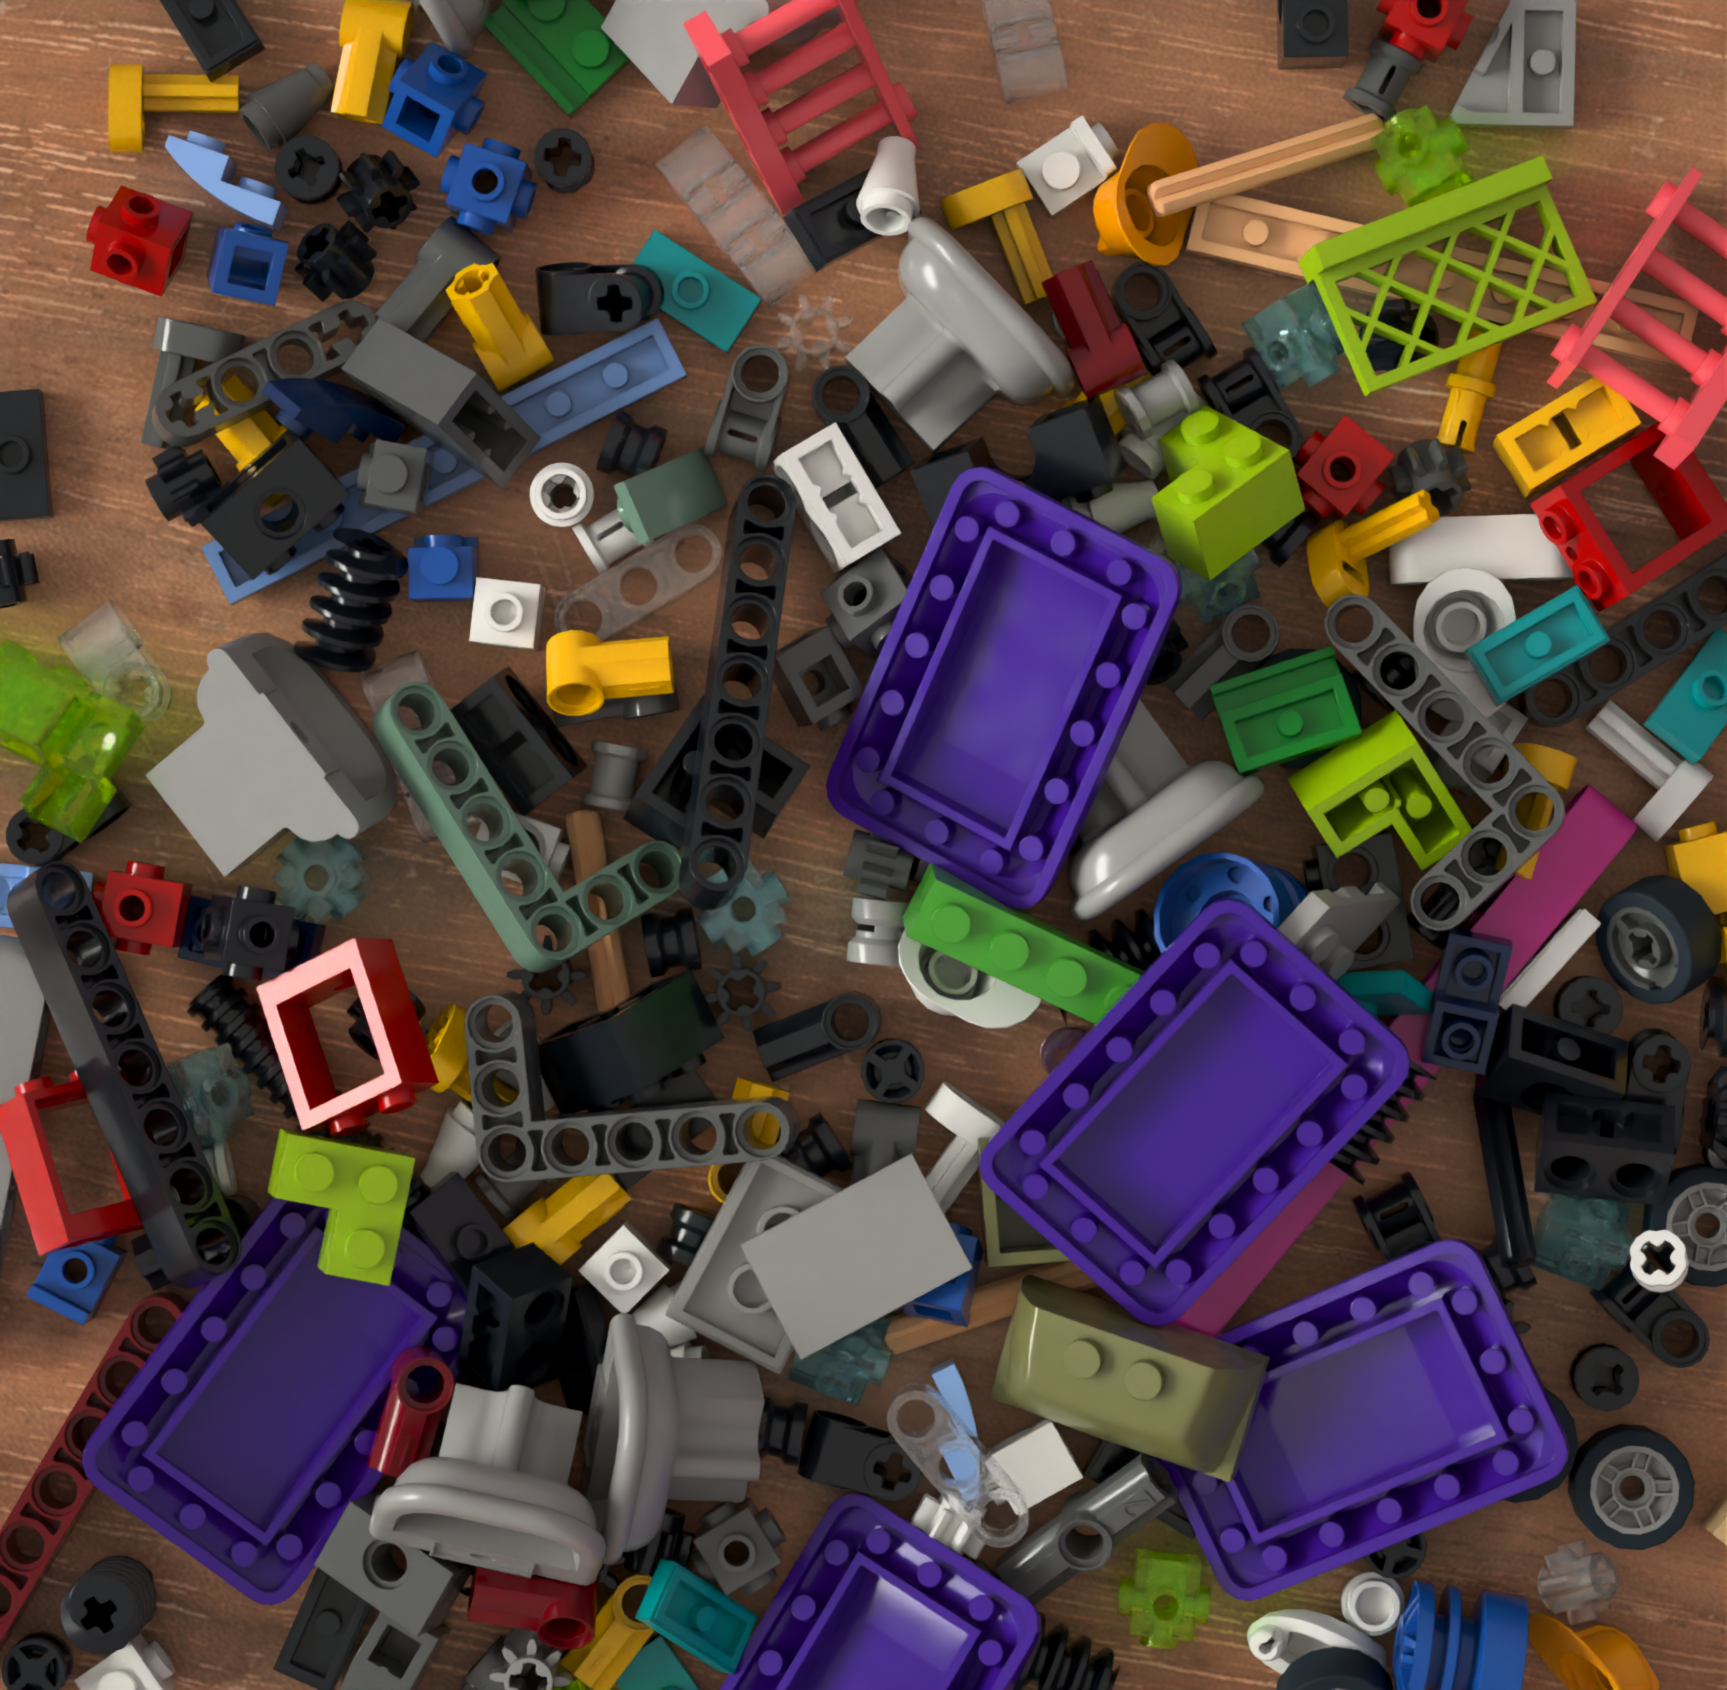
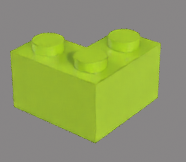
M1207 405L1187 416L1181 423L1158 439L1170 484L1151 497L1168 557L1208 580L1215 578L1305 510L1290 450Z
M1397 710L1364 729L1361 738L1337 746L1287 778L1336 858L1341 857L1392 824L1423 871L1442 859L1473 830Z
M280 1128L267 1192L277 1199L329 1208L317 1267L327 1275L390 1286L416 1158L402 1151Z

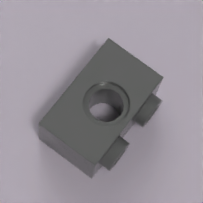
M375 1489L349 1502L314 1565L414 1636L419 1637L443 1623L475 1566L429 1556L430 1551L374 1538L370 1533L369 1524L375 1501L384 1492H379ZM393 1544L398 1546L406 1556V1571L399 1568L393 1560Z

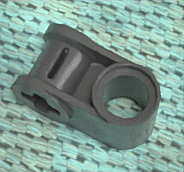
M753 345L745 348L737 355L732 364L722 400L720 399L713 417L704 455L714 457L718 452L753 462L757 471L766 473L782 420L780 415L791 378L788 362L779 351L768 345ZM758 357H767L775 361L779 369V379L776 385L771 390L763 393L753 392L748 389L743 379L744 369L747 364ZM734 430L757 437V441L751 442L731 436L729 431Z

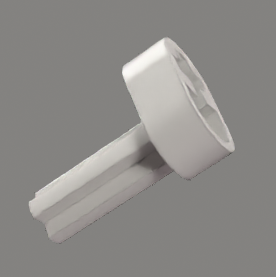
M1611 700L1585 728L1658 790L1632 820L1655 842H1658L1714 777L1698 761L1692 764L1687 759L1684 761L1680 760Z
M943 1081L924 1108L933 1118L956 1135L927 1173L925 1179L945 1215L979 1168L978 1138L992 1137L1005 1122L959 1088Z

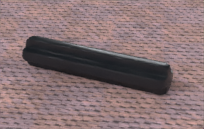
M1474 1089L1473 1102L1501 1264L1504 1268L1510 1269L1527 1267L1534 1264L1537 1254L1512 1109L1510 1105L1476 1095Z

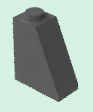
M380 317L341 367L374 401L501 488L505 487L541 439L476 372Z

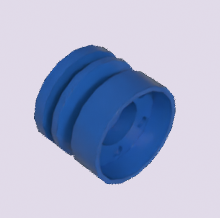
M1229 852L1200 854L1179 865L1162 885L1154 908V937L1162 954L1205 907L1215 900L1227 897L1241 899L1250 904L1278 928L1309 895V892L1289 871Z
M1415 1580L1411 1586L1406 1608L1399 1617L1395 1634L1392 1676L1396 1690H1521L1528 1641L1527 1599L1522 1595L1482 1590L1476 1599L1471 1616L1465 1617L1462 1616L1460 1589L1457 1586L1447 1584L1443 1590L1438 1611L1435 1612L1434 1585L1432 1582Z

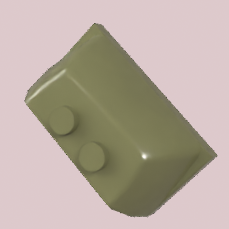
M1029 1274L1022 1279L989 1398L1100 1439L1230 1483L1237 1473L1270 1357L1173 1323L1163 1326L1147 1325L1136 1319L1121 1305Z

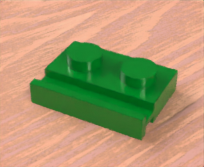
M504 0L503 4L490 17L488 16L483 24L488 32L570 118L577 113V110L588 99H592L631 62L626 54L601 29L605 18L588 0Z
M1332 646L1209 686V692L1235 768L1240 775L1247 776L1362 737V730L1342 673H1340Z

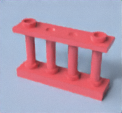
M792 0L736 33L729 28L720 34L706 11L683 23L761 181L783 217L791 209L805 203L797 187V184L807 179L804 174L805 172L891 124L899 137L910 140L915 147L919 146L909 123L910 120L918 116V113L902 84L898 82L892 86L855 4L859 0ZM835 7L842 22L840 25L753 73L751 68L741 73L740 68L750 63L749 55ZM854 48L860 61L859 64L775 112H772L770 107L760 111V107L769 103L768 95L845 51ZM872 87L878 102L792 151L789 146L779 150V146L788 142L787 134Z
M1694 167L1677 186L1667 180L1652 199L1645 212L1652 216L1654 220L1582 329L1572 323L1550 354L1560 362L1547 380L1548 384L1558 389L1573 370L1579 366L1659 421L1660 424L1657 429L1665 433L1666 436L1653 456L1673 470L1697 447L1727 400V342L1719 353L1712 348L1706 353L1626 298L1624 294L1640 270H1642L1722 325L1720 333L1727 337V297L1655 248L1670 224L1673 223L1727 260V228L1686 201L1703 176V173ZM1609 318L1691 373L1689 381L1697 385V388L1688 401L1682 397H1678L1676 401L1592 344Z

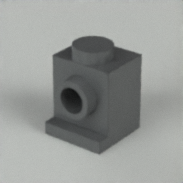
M376 439L375 443L370 442L369 453H363L358 472L357 490L361 491L359 506L423 518L435 455L427 448Z
M829 626L812 629L776 651L773 681L799 727L816 723L820 731L841 722L853 713L849 703L862 696L864 688ZM807 671L813 673L819 682L818 689L813 695L809 693L802 680L803 675Z

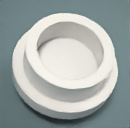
M1365 1571L1355 1575L1345 1585L1341 1594V1611L1345 1620L1350 1626L1369 1636L1382 1635L1394 1629L1398 1624L1400 1615L1405 1610V1598L1399 1584L1394 1579L1385 1578L1374 1571Z

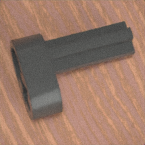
M158 316L151 348L161 351L141 443L164 449L173 447L158 436L152 424V411L161 391L170 384L195 373L198 359L215 363L242 350L244 335ZM177 401L173 402V408L168 419L171 422L176 420L184 422L187 409H183Z

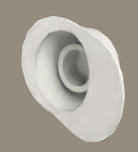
M1462 567L1445 571L1430 581L1417 599L1413 617V643L1486 718L1503 707L1504 704L1496 707L1464 651L1516 621L1512 597L1503 583L1485 570ZM1414 659V674L1417 679L1419 670L1418 664ZM1441 701L1431 708V710L1447 720L1463 722L1464 720L1463 710L1455 702Z
M904 929L898 944L899 965L916 998L927 1009L941 1015L958 1016L969 1023L984 1028H1009L1025 1022L1039 1008L1040 998L907 937Z

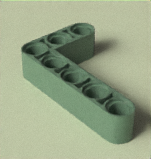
M417 682L402 685L377 709L373 718V731L377 741L512 957L522 968L536 973H544L556 968L655 907L679 889V871L682 854L675 846L665 841L653 840L639 846L564 892L442 696L433 687ZM398 706L408 707L418 715L421 722L420 731L411 730L403 725L398 716ZM432 761H441L452 769L455 776L454 786L445 785L435 777L432 770ZM468 815L480 818L487 825L489 830L488 841H481L469 832L467 827ZM640 863L652 866L659 877L658 888H652L642 880L639 873ZM502 870L511 871L521 879L523 885L522 896H515L505 889L501 880ZM588 894H595L606 902L608 907L607 920L596 917L590 911ZM537 925H544L555 934L557 939L556 952L543 948L536 937Z

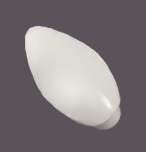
M1284 1609L1269 1612L1253 1622L1247 1632V1640L1252 1654L1280 1674L1284 1673L1291 1662L1310 1651L1330 1647L1359 1650L1377 1660L1386 1671L1387 1652L1379 1643L1349 1624L1319 1612L1307 1609Z

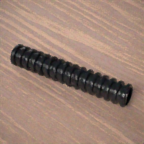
M219 975L189 1003L190 1007L187 1013L191 1017L199 1015L204 1021L201 1024V1028L205 1032L212 1029L218 1035L214 1042L219 1047L226 1044L231 1049L228 1054L230 1059L235 1061L239 1058L245 1064L242 1071L247 1076L253 1073L259 1079L255 1085L260 1090L267 1087L272 1093L269 1100L274 1105L279 1102L284 1105L286 1109L283 1115L287 1119L294 1116L299 1121L267 1020L259 1015L261 1006L257 1002L250 1005L245 1000L248 992L244 988L236 990L231 985L234 981L232 976ZM339 1089L336 1090L337 1096L343 1094ZM299 1123L296 1127L299 1132L305 1133L306 1131H302L301 1125ZM368 1127L346 1137L334 1138L385 1148L381 1144L384 1137L380 1133L373 1136ZM308 1131L313 1135L332 1138L330 1131ZM420 1176L416 1179L413 1177L411 1179L405 1210L426 1193L422 1188L425 1183ZM404 1214L402 1227L409 1231L413 1225Z

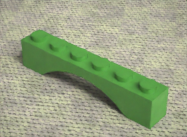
M932 863L929 864L902 917L907 937L1093 1024H1096L1145 972L1069 936L1023 909H1015L998 902Z

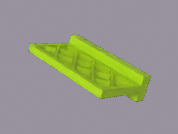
M1543 155L1317 243L1298 260L1307 284L1315 282L1365 397L1591 307L1597 302L1546 184L1553 178ZM1532 206L1535 207L1545 229L1538 248L1507 235L1514 214ZM1501 219L1497 230L1486 225ZM1470 232L1492 242L1482 271L1450 257L1458 235ZM1445 241L1441 253L1429 248ZM1550 245H1552L1556 256L1548 253ZM1502 247L1533 260L1523 289L1491 275ZM1412 254L1436 265L1425 293L1393 280L1401 258ZM1388 263L1384 275L1372 270ZM1543 265L1565 275L1573 293V298L1556 304L1533 294ZM1445 269L1477 283L1467 311L1434 298ZM1356 277L1379 287L1368 316L1346 307L1336 285L1337 283ZM1486 287L1518 301L1510 323L1500 327L1476 316ZM1388 292L1420 305L1410 334L1378 321ZM1527 306L1539 310L1524 317ZM1429 310L1461 323L1453 346L1442 349L1419 339ZM1354 324L1363 328L1360 338ZM1471 328L1483 333L1467 340ZM1372 333L1405 346L1397 368L1376 376L1366 354V348ZM1414 351L1426 356L1410 363Z

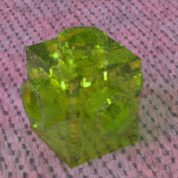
M1427 105L1420 109L1409 108L1397 113L1385 123L1384 131L1371 138L1381 157L1373 162V167L1380 181L1391 196L1399 192L1409 207L1475 182L1461 155L1470 150V147L1459 126L1451 116L1442 120Z
M1135 1548L1132 1578L1120 1577L1116 1613L1120 1616H1127L1129 1634L1140 1635L1139 1643L1141 1645L1160 1649H1177L1178 1640L1194 1641L1195 1624H1207L1210 1586L1200 1585L1202 1563L1198 1555ZM1161 1595L1173 1597V1600L1167 1606L1159 1607L1153 1604Z

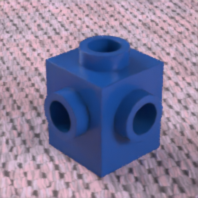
M431 42L416 61L407 57L398 67L388 89L394 95L381 126L437 158L458 131L467 136L479 120L484 110L485 102L477 97L487 73L465 61L460 55Z
M485 138L482 147L466 142L461 157L450 156L443 173L440 191L448 194L445 204L450 211L459 215L456 224L477 233L493 236L495 228L512 233L517 217L526 220L534 201L537 183L530 181L532 171L528 164L518 160L521 150L506 143ZM483 172H491L498 178L496 189L489 194H481L474 187L478 175Z

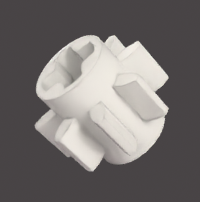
M948 1486L944 1488L939 1499L925 1493L911 1518V1524L922 1529L931 1538L940 1541L960 1555L965 1553L976 1560L991 1535V1529L981 1524L987 1509L974 1499L965 1501L961 1492Z

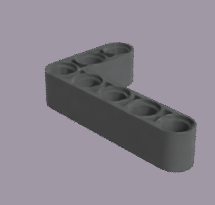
M1357 594L1345 595L1334 601L1326 612L1325 630L1332 644L1493 810L1428 871L1413 888L1410 903L1412 913L1418 922L1428 929L1437 931L1453 930L1463 924L1557 835L1564 825L1566 816L1564 802L1557 790L1376 603L1366 596ZM1354 608L1365 609L1373 618L1372 632L1368 638L1357 643L1346 642L1340 637L1338 632L1339 619L1343 613ZM1394 655H1409L1418 664L1417 679L1406 689L1397 690L1390 688L1383 681L1382 671L1385 663ZM1447 700L1455 702L1462 708L1464 720L1456 733L1443 737L1431 732L1428 727L1427 717L1433 705ZM1494 747L1506 753L1509 759V769L1503 779L1496 783L1488 784L1481 782L1474 776L1472 763L1473 758L1479 751L1484 748ZM1528 795H1545L1554 804V819L1549 826L1542 830L1533 831L1526 829L1518 821V805ZM1490 838L1498 840L1504 845L1507 852V861L1500 872L1495 875L1485 876L1478 874L1473 869L1470 862V854L1476 843ZM1440 883L1449 884L1455 888L1460 901L1455 915L1443 921L1430 918L1423 907V898L1426 891L1433 885Z
M503 990L477 999L470 1005L465 1015L464 1029L477 1156L484 1172L497 1181L519 1182L765 1161L775 1158L795 1143L799 1135L800 1119L797 1111L790 1102L781 1097L773 1096L545 1115L536 1021L532 1005L519 993ZM494 1004L506 1008L512 1016L513 1029L506 1039L494 1035L488 1027L487 1014ZM499 1069L510 1071L518 1079L520 1086L519 1095L514 1102H506L495 1093L493 1082L494 1076ZM757 1112H768L779 1121L781 1137L777 1144H764L754 1135L752 1120ZM694 1117L705 1118L714 1125L717 1132V1142L712 1150H702L696 1147L690 1140L688 1133L689 1124ZM632 1122L646 1126L652 1134L653 1148L647 1156L638 1155L627 1146L625 1139L626 1129ZM566 1129H578L587 1137L590 1147L586 1160H574L564 1151L562 1141ZM505 1133L519 1137L524 1143L526 1158L522 1166H513L502 1157L500 1141Z

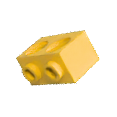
M1592 377L1497 434L1492 447L1524 499H1527L1634 435L1642 422L1627 399L1595 377Z

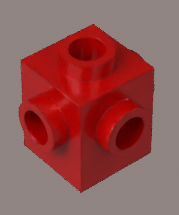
M1381 0L1376 10L1387 16L1378 35L1388 39L1389 44L1406 51L1420 62L1425 58L1434 63L1445 46L1456 51L1474 17L1463 11L1468 0H1423L1440 9L1439 15L1434 18H1425L1420 15L1417 10L1418 0Z
M121 185L109 206L106 208L99 205L91 218L86 235V241L94 244L90 271L162 297L184 260L193 212L159 200L147 193L138 192Z
M1346 415L1327 436H1324L1316 429L1293 458L1301 466L1296 476L1301 487L1300 491L1304 505L1323 519H1326L1332 512L1341 520L1351 509L1362 516L1386 487L1377 478L1395 455ZM1332 463H1338L1345 467L1348 474L1346 482L1336 481L1330 473Z
M128 860L126 872L119 870L108 871L106 882L97 881L92 897L109 936L114 937L113 945L115 950L150 955L152 944L171 948L180 947L193 884L164 879L165 866ZM137 897L143 901L145 911L141 918H138L133 911V903Z

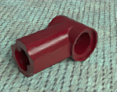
M1092 260L1073 266L1042 282V287L1069 345L1065 347V351L1088 401L1147 375L1133 337L1124 321L1119 322L1110 302V296Z
M414 1346L404 1350L397 1356L392 1365V1383L367 1461L368 1467L389 1476L398 1478L412 1463L429 1458L444 1407L449 1403L454 1394L455 1382L449 1366L438 1351L428 1346ZM420 1366L436 1368L439 1371V1380L431 1391L424 1394H414L406 1389V1379L415 1368Z
M475 1566L468 1599V1621L537 1631V1636L543 1643L557 1649L574 1650L583 1648L590 1644L595 1637L599 1577L597 1576L596 1581L592 1584L584 1586L533 1574L531 1578Z

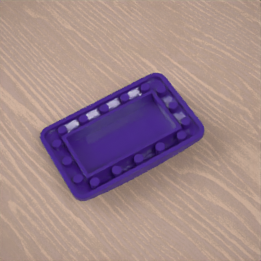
M984 466L971 468L960 474L951 486L829 771L826 789L828 799L833 808L850 821L923 861L936 865L1006 906L1024 909L1033 907L1043 901L1051 891L1096 798L1173 620L1183 589L1181 575L1175 564L1165 556L997 469Z
M1230 897L1215 900L1205 907L991 1137L980 1156L979 1168L981 1176L994 1193L1136 1319L1153 1326L1171 1324L1194 1304L1400 1088L1408 1076L1410 1064L1408 1050L1393 1031L1253 906L1241 899Z
M273 1196L241 1235L242 1252L237 1265L201 1287L88 1439L82 1454V1465L86 1477L95 1487L249 1599L262 1605H276L284 1602L298 1590L315 1567L314 1564L349 1502L371 1492L384 1475L383 1472L368 1467L367 1461L390 1390L392 1365L397 1356L404 1350L414 1346H428L438 1351L445 1359L454 1380L461 1372L457 1365L467 1304L466 1294L431 1248L404 1227H401L390 1286L325 1274L317 1265L329 1208L277 1199ZM432 1366L415 1368L406 1379V1389L414 1394H424L431 1391L439 1380V1371Z
M1446 1238L1372 1267L1212 1336L1213 1338L1270 1357L1236 1476L1229 1483L1160 1459L1178 1490V1498L1217 1581L1224 1591L1234 1598L1252 1601L1269 1596L1547 1482L1557 1476L1568 1461L1570 1447L1567 1435L1482 1256L1468 1242L1456 1238Z
M859 1493L845 1494L837 1498L825 1512L746 1644L734 1675L728 1674L719 1690H1012L1041 1634V1616L1037 1607L1027 1597L945 1544L931 1538L929 1534L875 1499Z

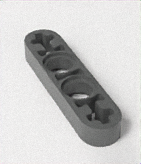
M347 300L336 303L170 384L161 391L152 411V424L155 432L163 441L172 446H190L275 405L272 400L261 392L268 381L286 378L326 380L342 372L341 367L358 345H354L350 338H344L331 344L327 352V356L331 360L327 361L322 343L336 335L341 325L340 321L344 320L349 328L359 325L363 329L358 339L359 345L378 320L376 314L361 302ZM313 332H317L318 338L313 334ZM287 345H297L305 349L312 361L311 369L300 375L289 374L279 366L276 358L277 351ZM228 373H244L254 381L256 395L249 401H233L223 393L221 379ZM206 386L211 404L199 409L195 413L192 427H187L182 420L171 422L168 419L173 408V402L177 401L183 409L202 402L205 394L201 387ZM214 408L218 411V413H220V415L216 416L214 414Z

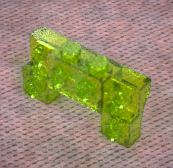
M4 640L0 645V747L41 767L19 802L30 818L82 843L116 793V789L110 779L145 727L134 710L89 689L88 684L75 672L61 665H56L53 670H50L36 663L35 657L22 646L12 641Z

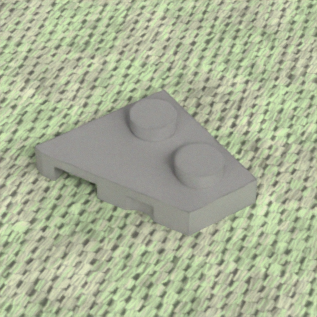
M1510 0L1448 117V127L1571 130L1574 127L1577 0Z
M1382 882L1375 883L1367 896L1356 886L1341 887L1335 892H1331L1328 889L1311 891L1277 929L1334 980H1338L1352 965L1355 957L1354 952L1402 900Z

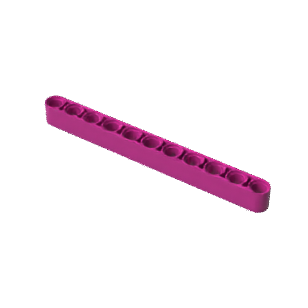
M1590 784L1584 786L1565 807L1564 825L1557 835L1540 850L1532 879L1525 880L1517 876L1511 877L1488 899L1486 910L1483 913H1477L1463 929L1512 941L1513 948L1502 992L1625 846L1638 827L1628 815ZM1441 957L1420 981L1432 992L1434 991ZM1429 1014L1391 1016L1385 1025L1405 1044L1409 1058L1434 1075L1441 1066L1421 1062ZM1417 1075L1414 1080L1422 1089L1430 1079ZM1401 1097L1399 1101L1406 1109L1413 1099ZM1387 1118L1385 1123L1390 1128L1396 1120ZM1372 1139L1370 1141L1371 1146L1374 1147L1378 1141ZM1356 1161V1167L1361 1163V1161ZM1328 1162L1173 1324L1211 1337L1217 1335L1347 1180L1349 1175Z

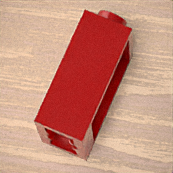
M1659 421L1530 503L1531 508L1539 519V525L1543 534L1556 545L1574 573L1576 585L1579 586L1586 597L1590 598L1598 612L1631 595L1727 531V504L1694 452L1692 451L1675 470L1653 456L1666 436L1665 433L1657 429L1660 424ZM1628 460H1630L1680 538V541L1633 572L1625 563L1580 492Z
M353 938L256 987L302 1131H330L332 1138H341L358 1133L369 1126L367 1117L381 1112V1114H392L408 1109L418 1103L417 1093L439 1083L392 939ZM356 985L385 1074L337 1096L309 1008Z
M119 1070L122 1078L129 1083L125 1071ZM76 1071L69 1074L70 1082L54 1086L51 1076L19 1084L14 1087L16 1097L0 1105V1131L39 1256L144 1229L110 1148L109 1151L125 1201L69 1214L39 1115L90 1103ZM144 1125L147 1136L155 1143L150 1129Z

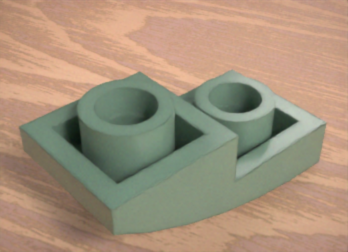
M703 447L613 485L618 495L617 510L619 517L627 530L634 533L639 545L728 506L707 455H704L705 450Z

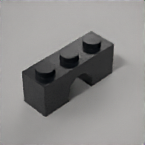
M1095 397L1089 401L1086 399L1044 414L1026 429L1035 452V467L1031 474L1013 475L999 468L992 460L983 437L925 457L910 471V474L932 529L936 524L951 486L960 474L971 468L986 466L997 469L1057 501L1075 495L1077 503H1085L1111 492L1114 489L1111 482L1118 477L1127 465L1100 397Z

